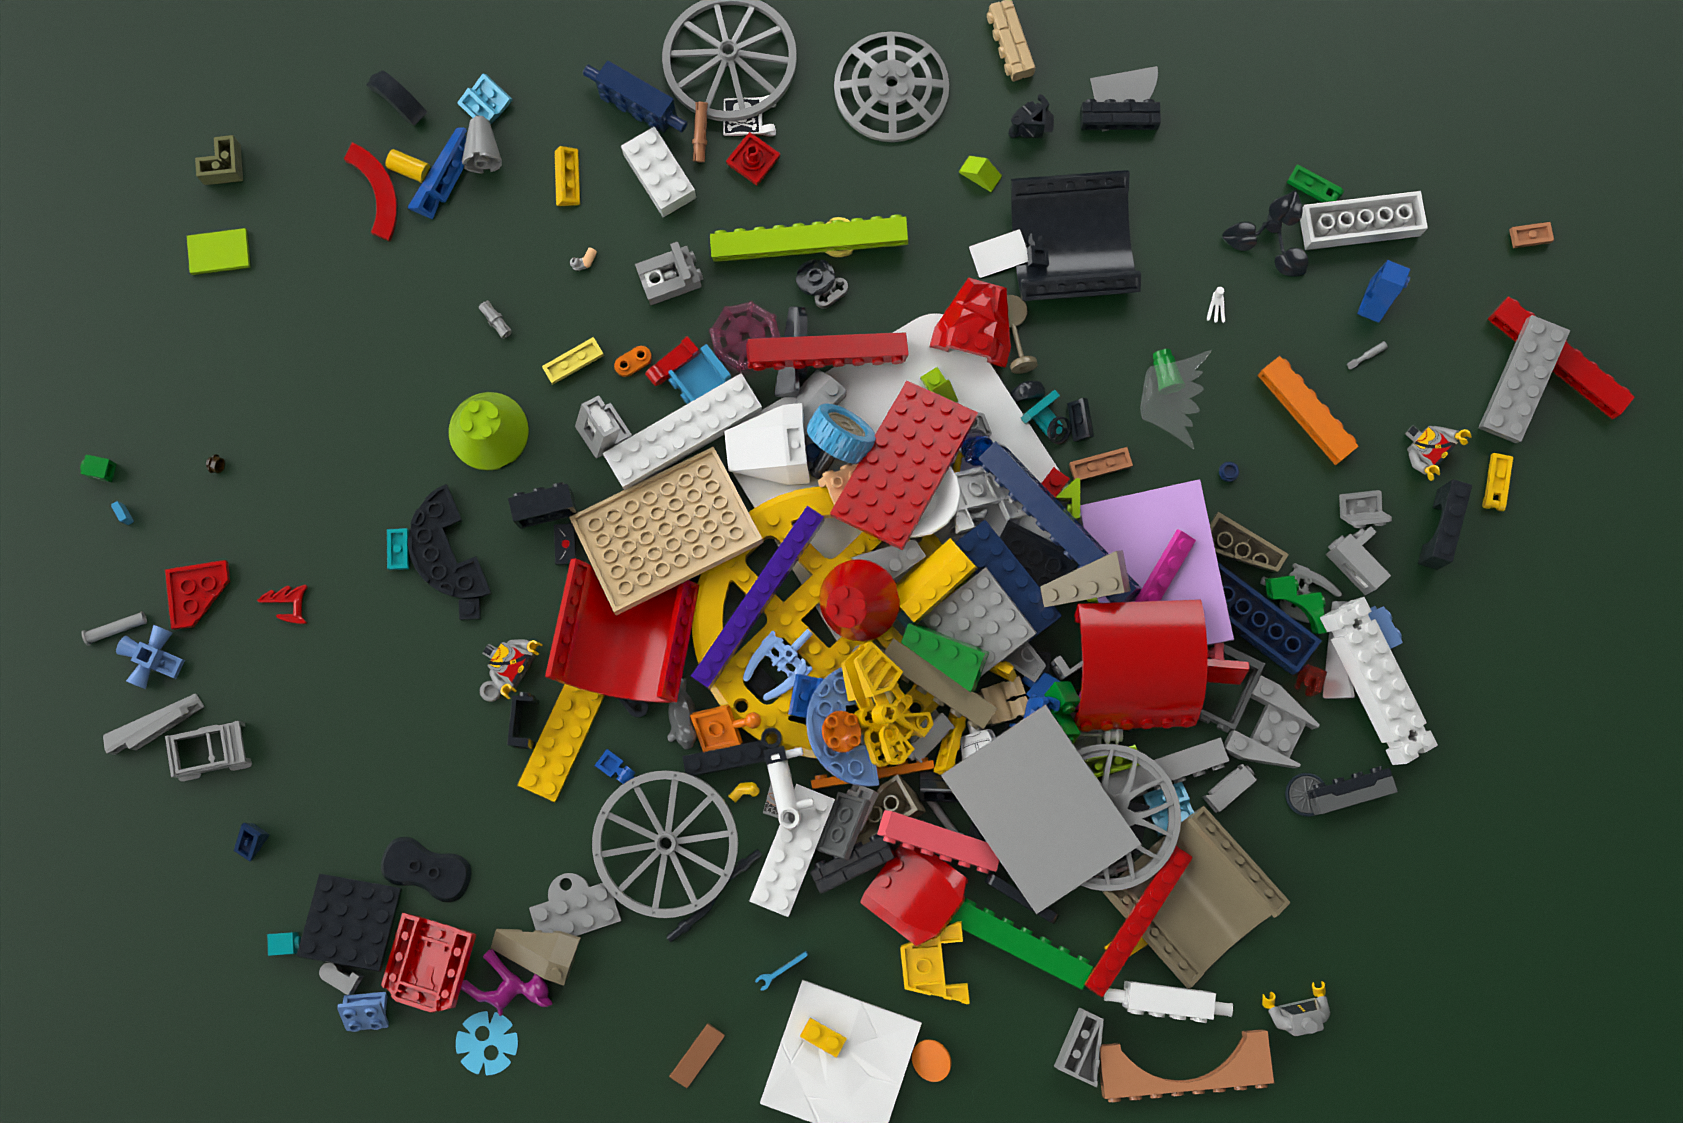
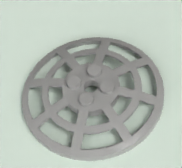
M880 32L861 39L850 47L842 57L835 74V100L844 119L860 134L883 142L906 141L925 133L941 117L949 95L948 73L939 54L925 41L903 32ZM887 37V45L874 48L866 54L858 49L859 46L868 41ZM895 37L912 40L924 48L916 53L907 47L895 45ZM887 51L888 60L882 61L879 64L871 58L877 53ZM895 51L904 52L912 56V58L906 63L895 60ZM931 53L937 60L943 74V80L932 79L930 69L923 60L928 54ZM853 54L860 60L854 68L852 80L840 81L843 66L848 57ZM865 63L872 69L869 78L858 79L859 71ZM919 63L924 70L926 78L914 77L911 68ZM890 79L896 80L897 85L894 87H890L887 85L886 82ZM869 86L872 96L866 102L861 98L858 87ZM915 86H926L925 94L919 102L912 95ZM932 87L943 88L941 102L931 116L924 106L930 98ZM852 88L854 98L861 107L854 116L847 110L840 89ZM906 101L913 107V109L905 113L896 115V106ZM877 102L889 107V115L879 113L873 110L872 107ZM867 113L876 119L889 121V133L874 131L862 125L860 120ZM917 113L926 121L913 130L897 133L896 121L908 119Z

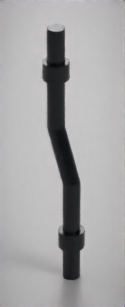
M756 849L745 859L739 860L737 862L738 865L734 867L726 884L742 871H747L751 867L750 865L762 856V853ZM720 893L687 920L683 919L678 923L679 926L666 936L667 939L673 942L682 933L686 934L691 930L693 924L711 911Z

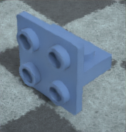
M386 992L345 995L343 1004H338L337 1009L346 1031L357 1032L366 1029L378 1030L387 1028L389 1022L385 1015L388 997Z

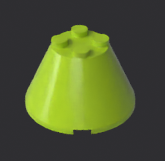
M494 392L480 393L466 399L455 410L449 424V440L456 455L467 465L480 470L500 469L502 466L515 461L523 452L529 435L528 421L522 408L510 397Z

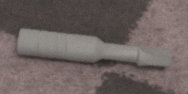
M1383 341L1366 351L1363 356L1350 361L1347 364L1348 369L1358 366L1360 362L1370 359L1387 349L1386 342Z

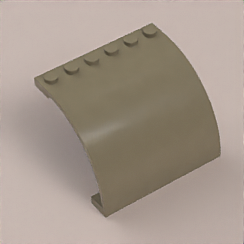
M1205 806L1181 822L1176 846L1193 858L1142 936L1187 989L1193 987L1204 975V972L1244 935L1271 915L1274 918L1279 916L1291 903ZM1163 836L1148 850L1156 854L1160 849L1165 836ZM1145 853L1134 862V872L1144 867L1153 857ZM1129 869L1125 870L1119 877L1129 875ZM1154 875L1134 887L1116 891H1104L1103 893L1127 919Z

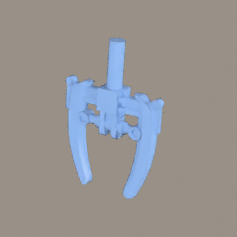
M806 629L789 646L782 643L784 641L782 638L775 636V631H771L749 660L743 680H750L758 663L766 655L772 659V665H776L778 671H784L788 678L778 687L767 692L763 699L767 701L790 690L794 686L796 674L807 676L812 671V667H807L803 658L801 660L798 658L797 651L813 633ZM773 647L779 651V657L772 654L771 649ZM786 664H792L796 668L794 672L790 671Z

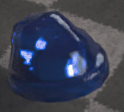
M984 435L969 437L964 440L961 448L965 462L972 466L981 465L982 462L979 460V457L993 444V441Z

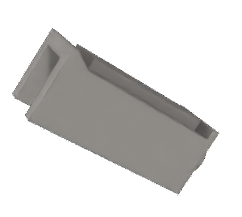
M936 710L931 713L934 725L925 737L920 738L916 735L908 740L915 748L908 756L911 761L915 759L922 763L921 759L928 755L949 733V730L955 728L943 713L939 714ZM927 719L920 724L922 728L927 726Z
M1238 765V768H1235L1208 792L1209 795L1202 796L1215 813L1223 810L1256 781L1254 778L1255 773L1249 766Z

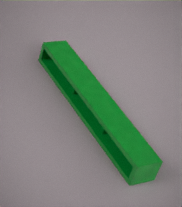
M965 898L964 903L949 922L953 924L961 921L963 930L1083 990L1084 983L1093 966L1088 964L1090 960L1080 955L1075 958L1069 955L1070 950L1060 945L1057 949L1051 946L1052 941L1042 936L1037 939L1032 936V931L1021 927L1020 930L1013 927V921L1005 917L1000 920L994 917L995 912L985 907L982 911L975 907L977 903Z

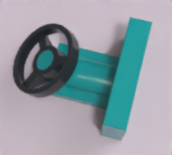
M1056 390L1029 409L1021 417V420L1026 424L1033 419L1052 443L1062 444L1071 433V424L1065 417H1056L1048 407L1060 396ZM1064 419L1067 427H1063L1059 420ZM1063 431H1066L1065 436L1060 441H1055L1057 436L1062 435Z

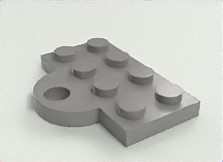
M573 873L562 874L555 878L548 890L549 901L529 908L535 929L542 930L544 933L562 931L578 936L622 921L616 900L603 883L589 887L583 877ZM565 878L570 879L572 882L569 890L561 888V881Z

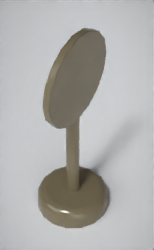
M1007 295L1009 328H1012L1019 358L1011 363L1010 369L1015 374L1026 373L1038 366L1035 357L1024 356L1017 331V326L1025 321L1027 306L1020 297Z

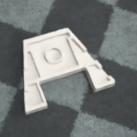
M982 467L955 473L961 490L958 510L954 515L956 534L968 532L975 528L968 512L969 510L998 503L1006 521L1020 519L1025 515L1021 508L1018 510L1013 504L1014 500L1009 495H1006L995 482V477L991 473H987Z

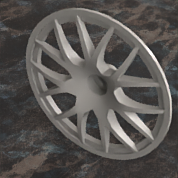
M1098 744L1081 748L1077 751L1083 760L1095 756L1108 755L1100 784L1129 826L1134 824L1146 826L1165 835L1164 841L1156 854L1141 845L1136 848L1153 857L1141 869L1134 872L1131 852L1125 855L1130 872L1129 875L1109 878L1107 867L1103 870L1105 878L1092 877L1081 884V886L1100 891H1116L1134 887L1156 874L1174 851L1181 826V809L1175 787L1164 770L1154 760L1135 749L1116 744ZM1113 756L1133 761L1127 781L1121 792L1116 795H1112L1108 790ZM1139 764L1155 780L1131 790L1136 765ZM1159 784L1166 803L1139 812H1133L1128 809L1131 799L1146 789ZM1168 808L1167 831L1142 819Z

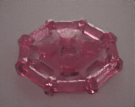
M750 300L747 303L723 307L720 316L712 328H709L716 357L737 369V372L748 369V362H744V358L747 357L746 344L748 339L742 341V333L748 332L749 337H751L750 339L780 338L776 322L777 316ZM747 311V316H739L738 318L733 316L735 313ZM753 312L763 317L764 320L759 322L752 317ZM728 318L731 323L726 331L722 330L721 327ZM770 326L772 337H766L764 327ZM719 336L726 338V347L722 348ZM731 351L739 356V360L737 361L727 354Z

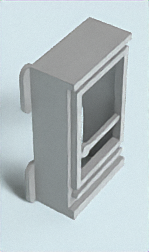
M235 721L223 725H212L195 731L165 736L171 777L178 778L180 781H188L200 778L201 773L228 767L230 770L235 771L251 767V759L245 757L241 727H246L245 722ZM220 732L225 760L214 762L215 756L213 755L210 734ZM206 735L209 749L208 759L211 763L181 769L177 741Z

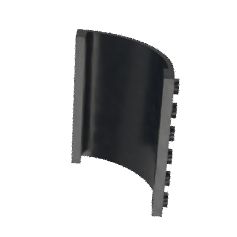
M1128 170L1011 179L1012 232L1020 229L1026 248L1030 246L1028 236L1031 233H1035L1037 241L1040 235H1045L1043 247L1048 248L1049 266L1046 269L1030 267L1028 262L1016 266L1022 301L1141 292V272L1135 271L1130 240L1128 207L1130 172Z

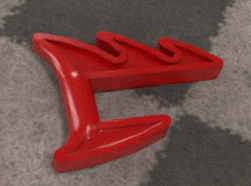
M307 585L296 587L289 593L290 586L282 588L277 593L274 590H270L258 599L259 603H294L293 614H278L276 617L296 624L307 623L302 617V598L308 588Z

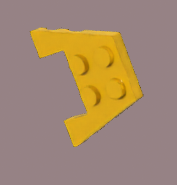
M961 921L946 926L939 937L933 940L930 939L921 944L922 946L920 947L915 946L912 942L901 945L903 978L906 990L927 995L932 994L947 1000L952 999L964 1004H970L968 983L946 985L942 943L963 942Z

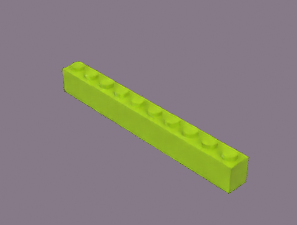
M897 214L884 219L881 216H875L871 220L854 218L850 222L834 220L828 224L819 221L805 226L803 223L793 224V227H785L784 225H776L771 229L755 227L754 230L749 231L743 228L735 229L734 232L718 230L715 231V234H710L711 257L714 262L908 245L906 217Z

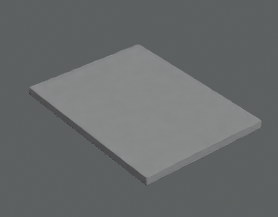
M1046 704L941 774L1036 914L1141 845Z

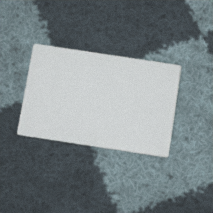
M1020 229L969 247L979 278L1028 262L1027 248Z

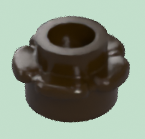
M214 454L207 459L206 467L210 473H221L225 467V460L219 457L218 454Z

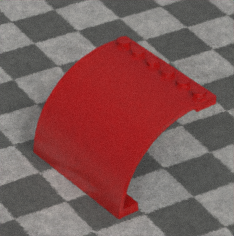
M571 559L545 677L581 690L616 698L658 703L677 702L700 585L687 580L615 615L593 567L579 559Z
M1201 599L1078 604L1075 612V621L1080 623L1082 689L1079 711L1076 713L1074 722L1079 731L1196 726L1204 703L1208 667L1206 624Z

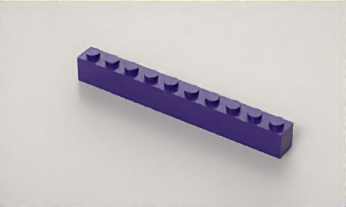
M809 506L804 509L691 675L693 679L708 689L712 688L825 522L824 516Z

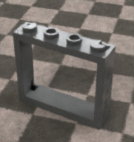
M1214 644L1207 645L1208 650H1211V647H1214ZM1224 644V658L1231 661L1249 662V670H1252L1229 722L1203 709L1198 719L1208 724L1212 722L1217 725V729L1228 733V731L1236 729L1265 663Z

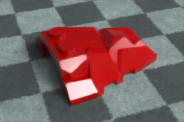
M968 278L934 327L929 347L946 352L949 351V348L985 357L987 358V363L1006 367L1011 349L1007 288Z

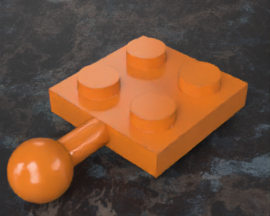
M729 704L693 712L690 715L703 752L740 745L743 741L738 728L747 726L755 729L761 724V717L756 712L748 713L745 718L735 720Z

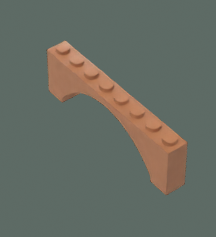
M1263 1029L1242 1031L1243 1037L1238 1046L1223 1064L1203 1076L1188 1080H1169L1151 1075L1136 1066L1121 1051L1120 1044H1101L1099 1072L1102 1097L1108 1099V1102H1119L1121 1097H1129V1100H1140L1143 1095H1150V1098H1161L1164 1093H1171V1096H1182L1185 1091H1192V1094H1203L1206 1089H1213V1092H1225L1228 1087H1234V1090H1246L1249 1085H1255V1088H1267L1268 1084L1274 1083L1268 1031Z

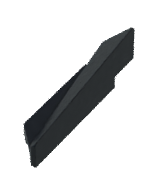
M791 306L788 310L784 337H806L807 313H805V307ZM807 366L802 369L785 367L778 370L774 395L776 397L797 398L799 394V379L806 378Z

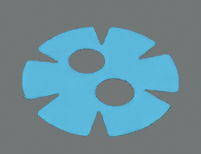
M487 1011L470 1016L463 1023V1026L470 1034L458 1031L456 1036L457 1054L469 1052L461 1060V1063L475 1074H479L483 1063L485 1064L486 1075H493L503 1071L511 1063L503 1053L516 1055L518 1048L517 1033L504 1035L513 1024L505 1016H499L497 1012L494 1013L490 1024ZM480 1026H485L489 1029L490 1035L485 1041H479L475 1037V1031ZM489 1045L496 1046L499 1051L498 1057L495 1060H487L484 1056V1050Z

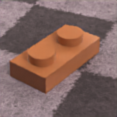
M1550 222L1517 226L1509 230L1513 248L1548 244L1554 241Z

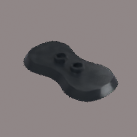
M410 837L394 839L387 846L381 861V872L387 881L399 886L413 885L421 887L441 902H454L460 899L466 892L471 879V867L465 858L452 853L438 854L431 852Z

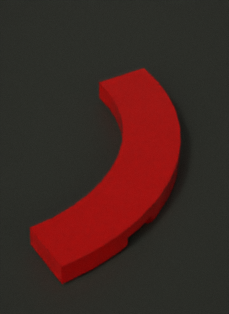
M352 142L344 160L359 169L368 178L376 197V218L371 233L390 242L397 222V197L393 183L381 163L370 152Z

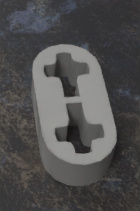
M835 278L833 286L827 292L821 294L823 297L830 294L827 297V302H820L821 295H816V305L819 308L826 309L845 296L848 291L847 281L844 278ZM836 284H838L839 286L843 284L842 291L838 289L835 292H833L836 289Z

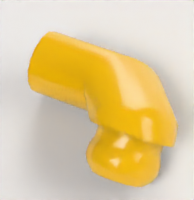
M753 782L740 783L728 797L736 803L743 794H750L752 797L757 796L760 789Z

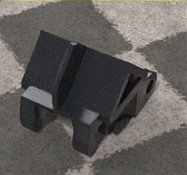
M1039 94L1037 98L1041 104H1035L1033 101L1027 102L1012 116V126L1008 131V135L1011 138L1015 139L1019 136L1022 138H1042L1043 132L1053 131L1054 115L1048 110L1050 104L1042 94Z

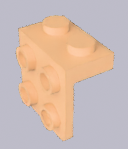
M851 463L840 467L841 470L837 472L833 470L827 471L818 480L821 488L827 486L834 505L858 464L853 466Z

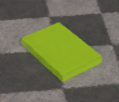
M246 228L187 236L191 275L251 268L248 231Z

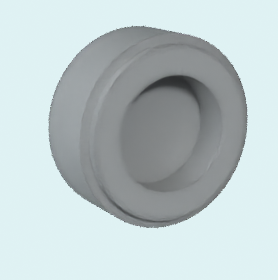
M487 681L480 687L481 697L488 702L496 701L501 695V691L494 685L493 681Z

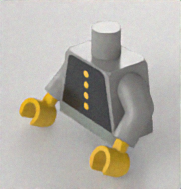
M1321 981V988H1316L1314 982L1312 983L1313 994L1318 997L1316 999L1312 998L1275 1007V994L1273 992H1270V999H1267L1264 994L1262 997V1005L1269 1009L1268 1012L1275 1026L1278 1029L1286 1030L1294 1036L1322 1031L1324 1029L1323 1023L1330 1016L1327 998L1324 996L1326 990L1323 981Z

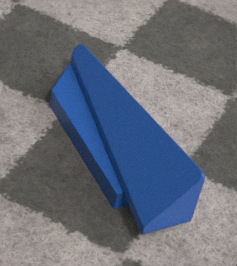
M466 128L455 129L408 205V209L433 219L439 201L446 202L464 168L462 158L466 143Z

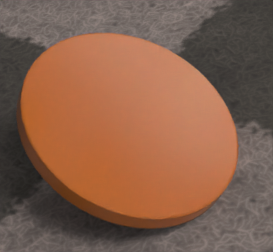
M923 1040L915 1046L912 1052V1063L916 1072L927 1081L938 1082L943 1080L951 1070V1057L947 1049L935 1040Z

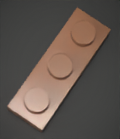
M1127 447L1069 463L1073 480L1080 478V481L1132 468L1133 466Z

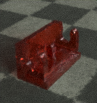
M1311 665L1302 667L1298 672L1295 683L1296 690L1300 688L1301 682H1304L1305 686H1307L1305 689L1306 696L1312 697L1321 693L1327 671Z

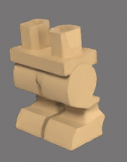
M1020 676L1016 677L1013 683L1011 681H1003L983 688L977 693V695L997 708L987 725L991 724L993 726L1011 721L1019 715L1024 717L1028 699L1027 696H1024L1026 693ZM1013 696H1015V697H1020V698H1017L1015 701H1008V702L1006 701V700H1009V699H1010L1011 697H1013Z

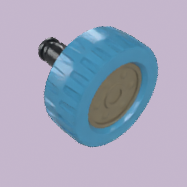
M829 403L821 404L807 425L809 437L822 449L813 463V467L809 470L810 475L816 479H821L823 477L822 474L829 470L835 458L848 463L858 464L875 444L876 437L873 429L859 416L843 407Z

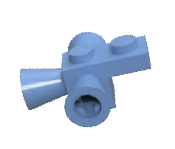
M153 625L149 644L142 642L138 644L128 636H124L119 641L116 653L132 657L131 661L138 663V666L126 680L127 682L146 689L151 669L172 678H177L185 660L160 650L173 634L172 632Z

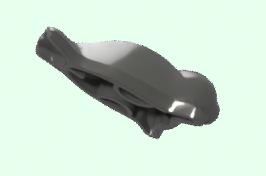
M681 678L677 702L669 703L671 731L667 738L669 742L677 739V742L684 749L689 750L697 739L690 715L693 712H697L693 700L686 692L687 680Z

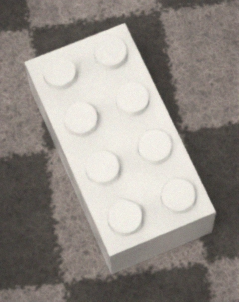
M655 127L621 145L624 157L662 217L696 199L695 189Z

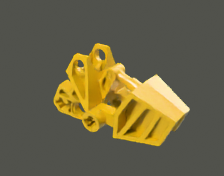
M866 642L860 645L841 663L848 701L855 700L859 710L855 711L854 714L858 718L860 727H869L864 733V742L872 764L878 767L887 766L888 764H902L915 749L908 740L916 735L920 738L925 737L934 723L930 712L904 714L912 705L913 698L910 695H905L899 688L897 681L903 671L873 642ZM886 691H892L896 696L892 704H889L885 694ZM921 716L927 719V726L925 728H922L919 724ZM873 731L878 734V741L876 743H873L870 738ZM880 754H883L884 758L878 760V756H880Z

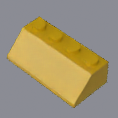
M950 538L897 586L900 607L914 623L918 624L978 568Z

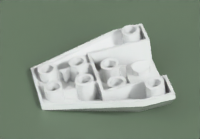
M802 403L781 405L724 431L728 470L787 485L810 483Z

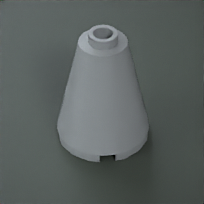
M475 116L470 120L462 158V164L465 169L474 173H484L483 169H490V172H493L502 166V159L490 122L484 116Z

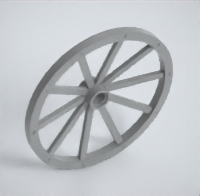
M701 0L686 9L671 26L664 42L662 62L665 77L671 91L686 108L694 113L696 110L695 101L689 98L681 89L720 63L705 101L708 103L707 118L717 121H739L752 118L767 111L782 98L790 87L796 71L797 52L794 36L787 22L774 8L761 0ZM739 5L749 7L731 40L728 39L720 6ZM714 8L723 41L719 42L689 21L703 11ZM755 10L765 14L777 25L737 44ZM684 26L717 48L672 50L674 42ZM782 32L788 45L789 57L744 51L742 49ZM716 56L679 83L675 81L671 70L672 57ZM740 57L788 64L781 83L775 89ZM736 63L771 93L766 99L756 105L745 108L735 68ZM726 66L730 68L740 110L722 111L710 108Z
M654 771L627 781L607 799L599 812L594 826L592 852L595 867L601 881L612 896L621 904L646 916L672 918L692 913L704 907L724 888L736 864L738 833L734 817L728 805L709 784L683 772ZM660 779L672 780L665 831L644 795L640 784ZM678 781H682L698 788L707 797L672 832ZM633 788L658 834L611 813V809L626 792ZM711 801L717 805L724 817L727 826L726 831L677 837ZM608 818L655 842L602 851V834L606 819ZM664 837L671 840L672 845L670 848L663 847L662 839ZM729 837V854L725 869H721L679 846V844ZM656 848L619 887L615 884L606 868L603 857ZM675 851L721 876L715 886L698 900ZM661 854L653 905L650 907L633 900L623 891ZM668 855L691 901L690 904L685 906L659 908Z

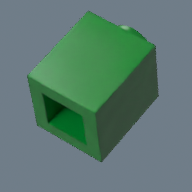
M85 455V459L81 462L80 474L87 478L112 483L117 463L110 459Z

